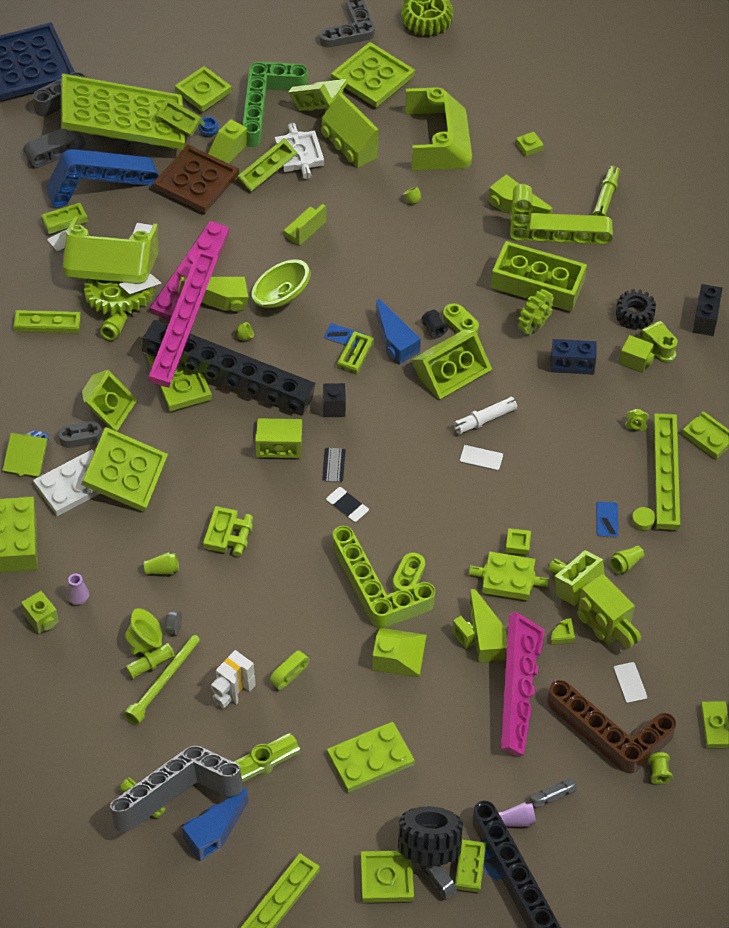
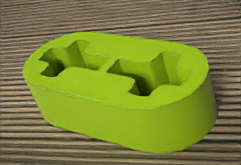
M300 650L296 651L273 672L269 680L270 683L278 690H282L303 672L309 664V657Z

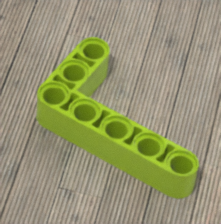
M519 184L513 189L510 215V236L512 239L517 241L608 244L613 240V222L611 218L607 216L532 213V188L526 184Z
M348 526L335 528L333 531V551L373 626L386 628L433 609L435 588L432 584L421 582L387 595L353 530Z

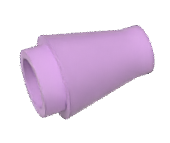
M75 573L68 578L66 598L73 605H82L89 597V590L82 576Z
M524 802L506 811L498 812L506 826L531 827L530 824L536 823L532 803L526 804Z

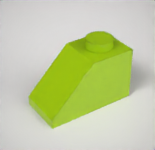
M230 119L218 131L208 154L229 164L247 146V128Z

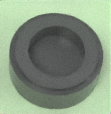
M171 610L168 613L166 619V632L168 634L177 635L179 633L182 623L181 611Z

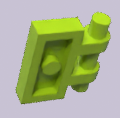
M215 506L203 542V548L226 553L228 546H233V555L240 557L248 544L247 536L253 528V516L245 514L244 519H238L237 510ZM233 529L240 531L238 536L232 535Z

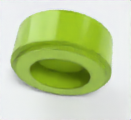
M647 507L637 508L633 512L632 524L639 530H649L654 526L655 513Z

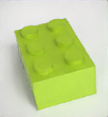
M34 496L0 499V572L38 570L37 517Z

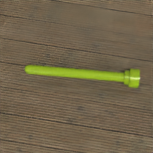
M197 635L191 636L138 703L129 705L123 715L128 722L136 726L145 718L147 706L199 643L200 639Z

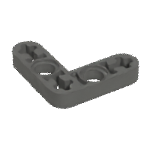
M346 0V9L352 23L321 30L320 44L327 48L370 40L374 37L375 25L364 0ZM362 15V16H364L365 18H364V19H358V18H356V16ZM349 32L352 35L344 36L343 33Z

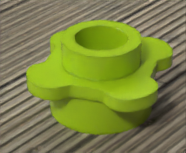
M634 409L627 413L628 421L625 423L627 429H639L640 431L647 429L646 420L649 419V415L646 412Z

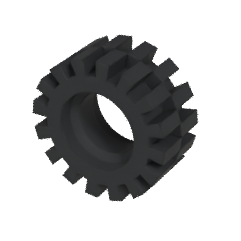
M631 289V293H629L627 290L618 299L616 308L617 320H621L620 324L622 326L626 323V328L630 329V326H634L633 330H637L638 326L640 329H644L645 326H650V323L654 320L656 301H654L653 296L649 297L648 292L642 294L640 289L638 293L635 292V289ZM630 307H639V308H641L643 311H642V312H633V311L629 310L628 308H630Z

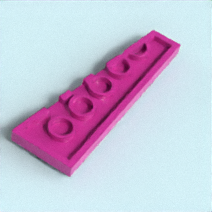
M213 221L208 223L150 307L151 314L169 321L171 320L180 294H178L181 277L188 276L197 250L219 256L229 235V227Z
M518 612L509 614L501 749L515 757L524 755L532 710L529 700L530 696L534 695L535 687L532 685L533 676L538 675L539 667L536 665V659L538 655H541L545 634L544 628Z

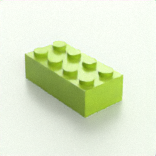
M505 241L492 271L491 288L527 299L530 296H535L537 291L540 292L543 289L553 294L554 300L552 303L554 307L572 312L585 282L587 264Z

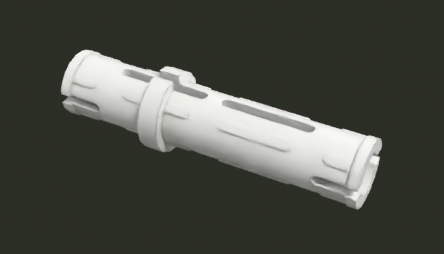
M509 397L478 412L472 411L469 416L454 421V429H459L457 431L459 435L473 428L478 429L488 421L517 410L516 401L511 403L514 398Z

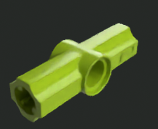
M289 733L267 745H256L250 754L234 761V763L240 766L242 782H245L257 775L269 774L274 766L299 754L300 748L294 736ZM260 758H266L267 760H266V761H259L258 759H260Z

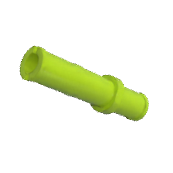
M615 166L608 168L607 175L601 184L602 189L592 216H598V213H600V216H606L613 192L618 187L617 180L621 173L618 167L615 173H613Z

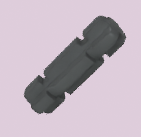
M572 778L563 780L562 784L557 783L541 790L542 793L538 791L531 794L530 801L535 808H539L545 805L544 802L548 804L566 796L565 793L571 794L577 790L576 783Z

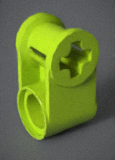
M657 321L640 330V339L654 344L652 352L660 361L671 362L676 358L675 348L678 340L666 328L664 323Z

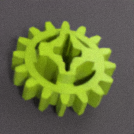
M541 289L540 292H536L535 296L528 298L527 303L520 311L521 317L519 318L518 326L521 331L531 335L532 332H536L537 327L541 328L544 326L545 321L552 313L553 294Z

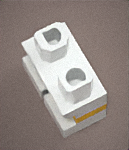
M236 650L217 668V679L211 684V689L215 693L212 696L213 701L223 709L231 701L237 705L238 693L243 688L250 692L256 686L254 663Z

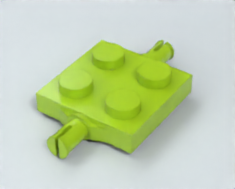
M489 552L488 562L484 568L470 565L469 575L483 577L482 593L528 601L533 586L547 588L549 578L535 576V559Z

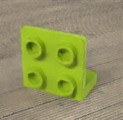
M346 79L316 82L313 85L292 87L288 93L299 111L328 109L336 97L343 92L348 82Z
M259 418L257 420L256 457L301 458V419Z

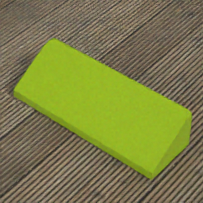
M283 138L239 174L237 180L252 192L298 153Z

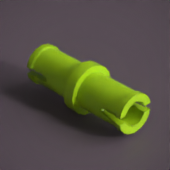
M166 643L151 653H144L142 658L125 667L130 677L134 679L149 669H156L158 664L174 657V651L169 643Z

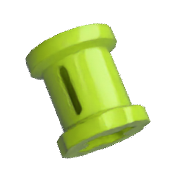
M664 752L651 754L647 759L652 769L651 782L660 785L671 782L673 774L669 771V754Z

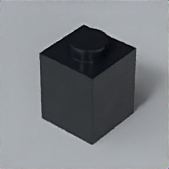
M345 383L323 384V417H345Z

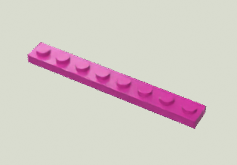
M197 250L149 374L148 382L170 388L218 261V255Z

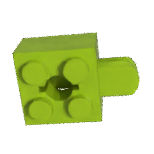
M604 574L581 588L577 614L584 624H588L593 629L598 639L603 640L608 646L618 640L626 649H630L641 640L640 632L631 624L635 605Z

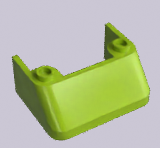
M442 88L406 89L405 114L445 113L448 131L436 133L432 138V144L412 145L411 170L468 168L472 163V150L465 107Z
M74 217L66 232L63 274L74 278L130 283L145 282L158 256V224H153L150 233L136 231L129 239L88 236V230L79 225L78 217Z

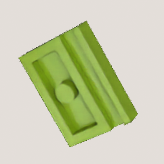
M704 411L682 430L684 437L716 460L729 449V429Z

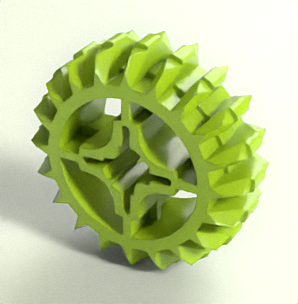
M404 0L401 7V19L404 27H407L409 32L414 31L415 35L420 33L422 36L428 34L431 37L432 34L439 35L440 32H445L446 28L450 27L453 20V8L450 0Z

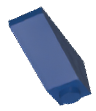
M376 300V317L386 353L400 365L420 353L421 338L382 300Z

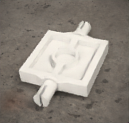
M290 123L288 124L290 133L285 136L275 137V144L285 138L298 153L282 166L284 172L301 170L303 178L307 179V177L310 178L312 176L309 168L324 166L322 151L315 131L298 132L296 124Z

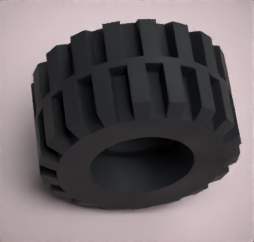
M421 806L405 811L399 820V853L404 858L411 860V862L421 865L438 866L455 861L461 852L462 820L457 814H453L452 811L434 806Z

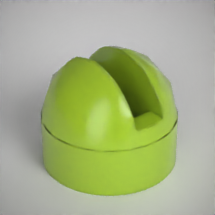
M418 186L403 193L408 203L415 204L421 199Z
M248 322L240 324L235 330L239 340L247 341L254 337L252 327Z

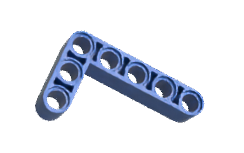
M70 149L61 155L46 185V190L52 205L60 208L69 203L80 179L152 185L159 177L153 160L148 157Z

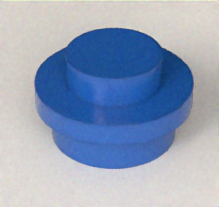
M204 117L205 125L204 127L199 125V131L208 136L216 134L219 130V124L216 119Z

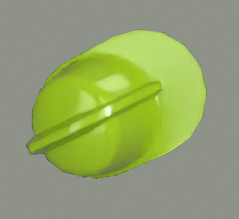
M140 608L133 610L131 624L125 633V638L131 646V654L135 655L138 652L144 654L162 646V628L159 622L151 613Z

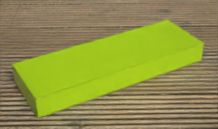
M16 310L13 326L14 332L79 334L81 312Z

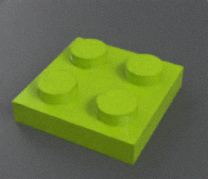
M203 66L176 84L175 92L182 95L184 99L203 112L230 94L232 86Z
M361 851L362 903L414 902L411 860L404 858L399 851Z

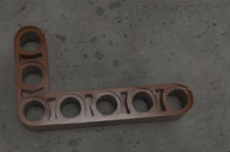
M555 680L549 688L547 702L550 708L625 773L637 772L648 762L647 759L651 754L659 752L673 738L676 719L669 713L658 714L631 738L566 681ZM590 725H597L599 728H594ZM660 727H666L668 730H663ZM612 740V741H615V742H617V743H616V744H613V743H610L609 741ZM645 741L650 742L651 745L645 744V743H643V742H645ZM627 756L634 757L635 759H628Z

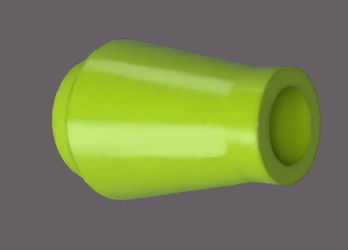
M116 312L101 324V335L107 340L117 339L128 318L127 314L124 312L121 315L119 312Z
M637 545L633 548L615 552L610 558L611 568L618 574L627 573L644 557V551Z
M167 552L144 561L146 575H174V572L179 571L177 554Z

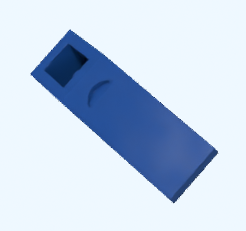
M246 788L236 796H228L219 805L211 806L205 814L198 818L190 819L183 827V838L200 861L222 848L248 803V790Z

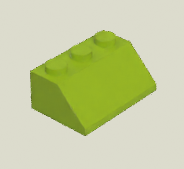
M342 93L339 94L322 117L321 132L323 136L328 138L335 148L340 150L347 160L352 162L357 168L378 158L379 129Z
M462 330L411 359L419 379L437 399H442L492 370L476 330Z

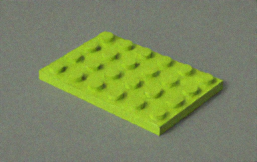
M62 74L61 129L125 139L131 142L137 141L150 145L166 146L172 149H184V132L158 118L156 115L166 98L183 106L182 95Z

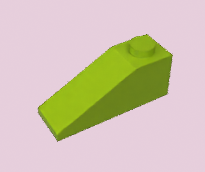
M506 174L489 187L488 202L502 212L511 214L513 189L519 183ZM532 193V213L552 214V207Z
M181 277L178 294H181L187 277ZM211 277L202 303L221 310H245L248 300L245 277Z
M471 589L469 604L472 624L475 629L478 663L505 661L507 659L506 648L508 642L506 629L476 589Z

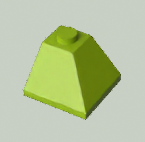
M109 370L93 374L82 390L84 403L110 429L116 432L138 400Z
M379 628L373 651L372 670L420 677L427 635Z

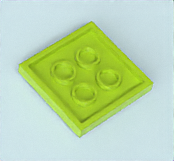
M369 42L331 73V79H346L348 83L345 88L377 108L415 76V69Z
M105 427L81 485L145 512L168 454Z

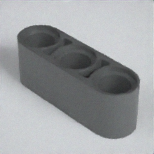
M59 129L27 142L23 151L34 167H42L59 160L61 155L67 150H82L86 145V141L79 131Z

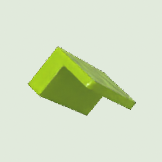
M166 98L156 114L158 118L191 137L199 125L202 127L205 125L200 116L169 98Z
M322 204L316 210L310 206L283 230V236L300 246L326 223V206Z

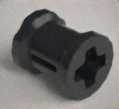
M437 310L427 311L422 316L421 322L429 328L431 337L440 338L448 331V325L439 318Z

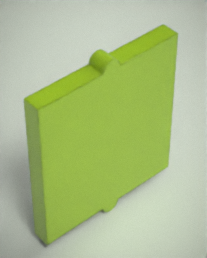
M11 433L2 471L19 474L20 477L24 475L40 477L48 439L34 437L31 434Z

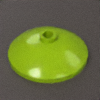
M288 260L273 266L254 284L252 299L258 306L263 308H277L292 302L305 290L311 276L309 266L302 260Z

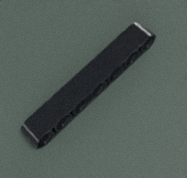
M479 801L474 806L473 827L480 840L486 843L485 849L527 927L561 928L496 807L489 801ZM485 814L489 818H481L479 815ZM498 835L500 839H493L490 836ZM502 856H509L512 859L504 860L502 859ZM520 877L524 881L518 882L515 881L513 878ZM531 898L535 900V903H528L524 899ZM544 920L547 922V924L540 925L536 921Z

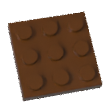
M187 145L153 182V189L206 213L238 177L239 168Z

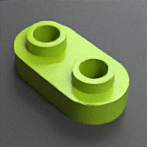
M452 303L444 308L443 320L456 333L462 330H476L478 334V321L461 305Z
M408 553L403 557L393 578L395 592L419 583L425 570V559L422 555Z

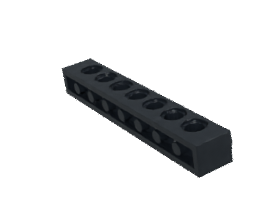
M155 319L143 336L142 352L150 356H157L168 328L167 324ZM193 334L189 335L178 366L191 372L200 373L211 380L218 381L231 388H236L301 415L305 413L314 395L315 382Z

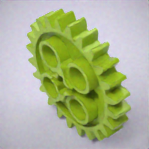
M88 279V283H85L84 293L86 302L90 303L91 308L95 307L96 311L103 309V314L111 311L112 315L116 312L123 315L124 311L132 313V309L139 311L140 305L146 307V302L152 301L151 297L154 296L155 288L152 286L129 294L119 285L123 282Z

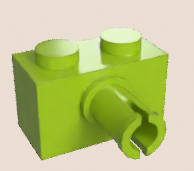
M586 550L568 565L558 559H554L549 565V572L556 574L557 597L573 606L579 603L581 588L600 575H605L603 559Z

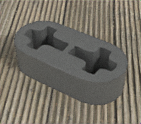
M94 421L66 425L60 428L58 432L59 442L66 448L94 444L102 436L100 425ZM71 434L72 438H67L66 435Z
M419 864L426 878L444 900L457 893L454 882L441 865Z

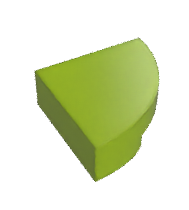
M571 618L561 621L555 627L551 636V645L575 643Z

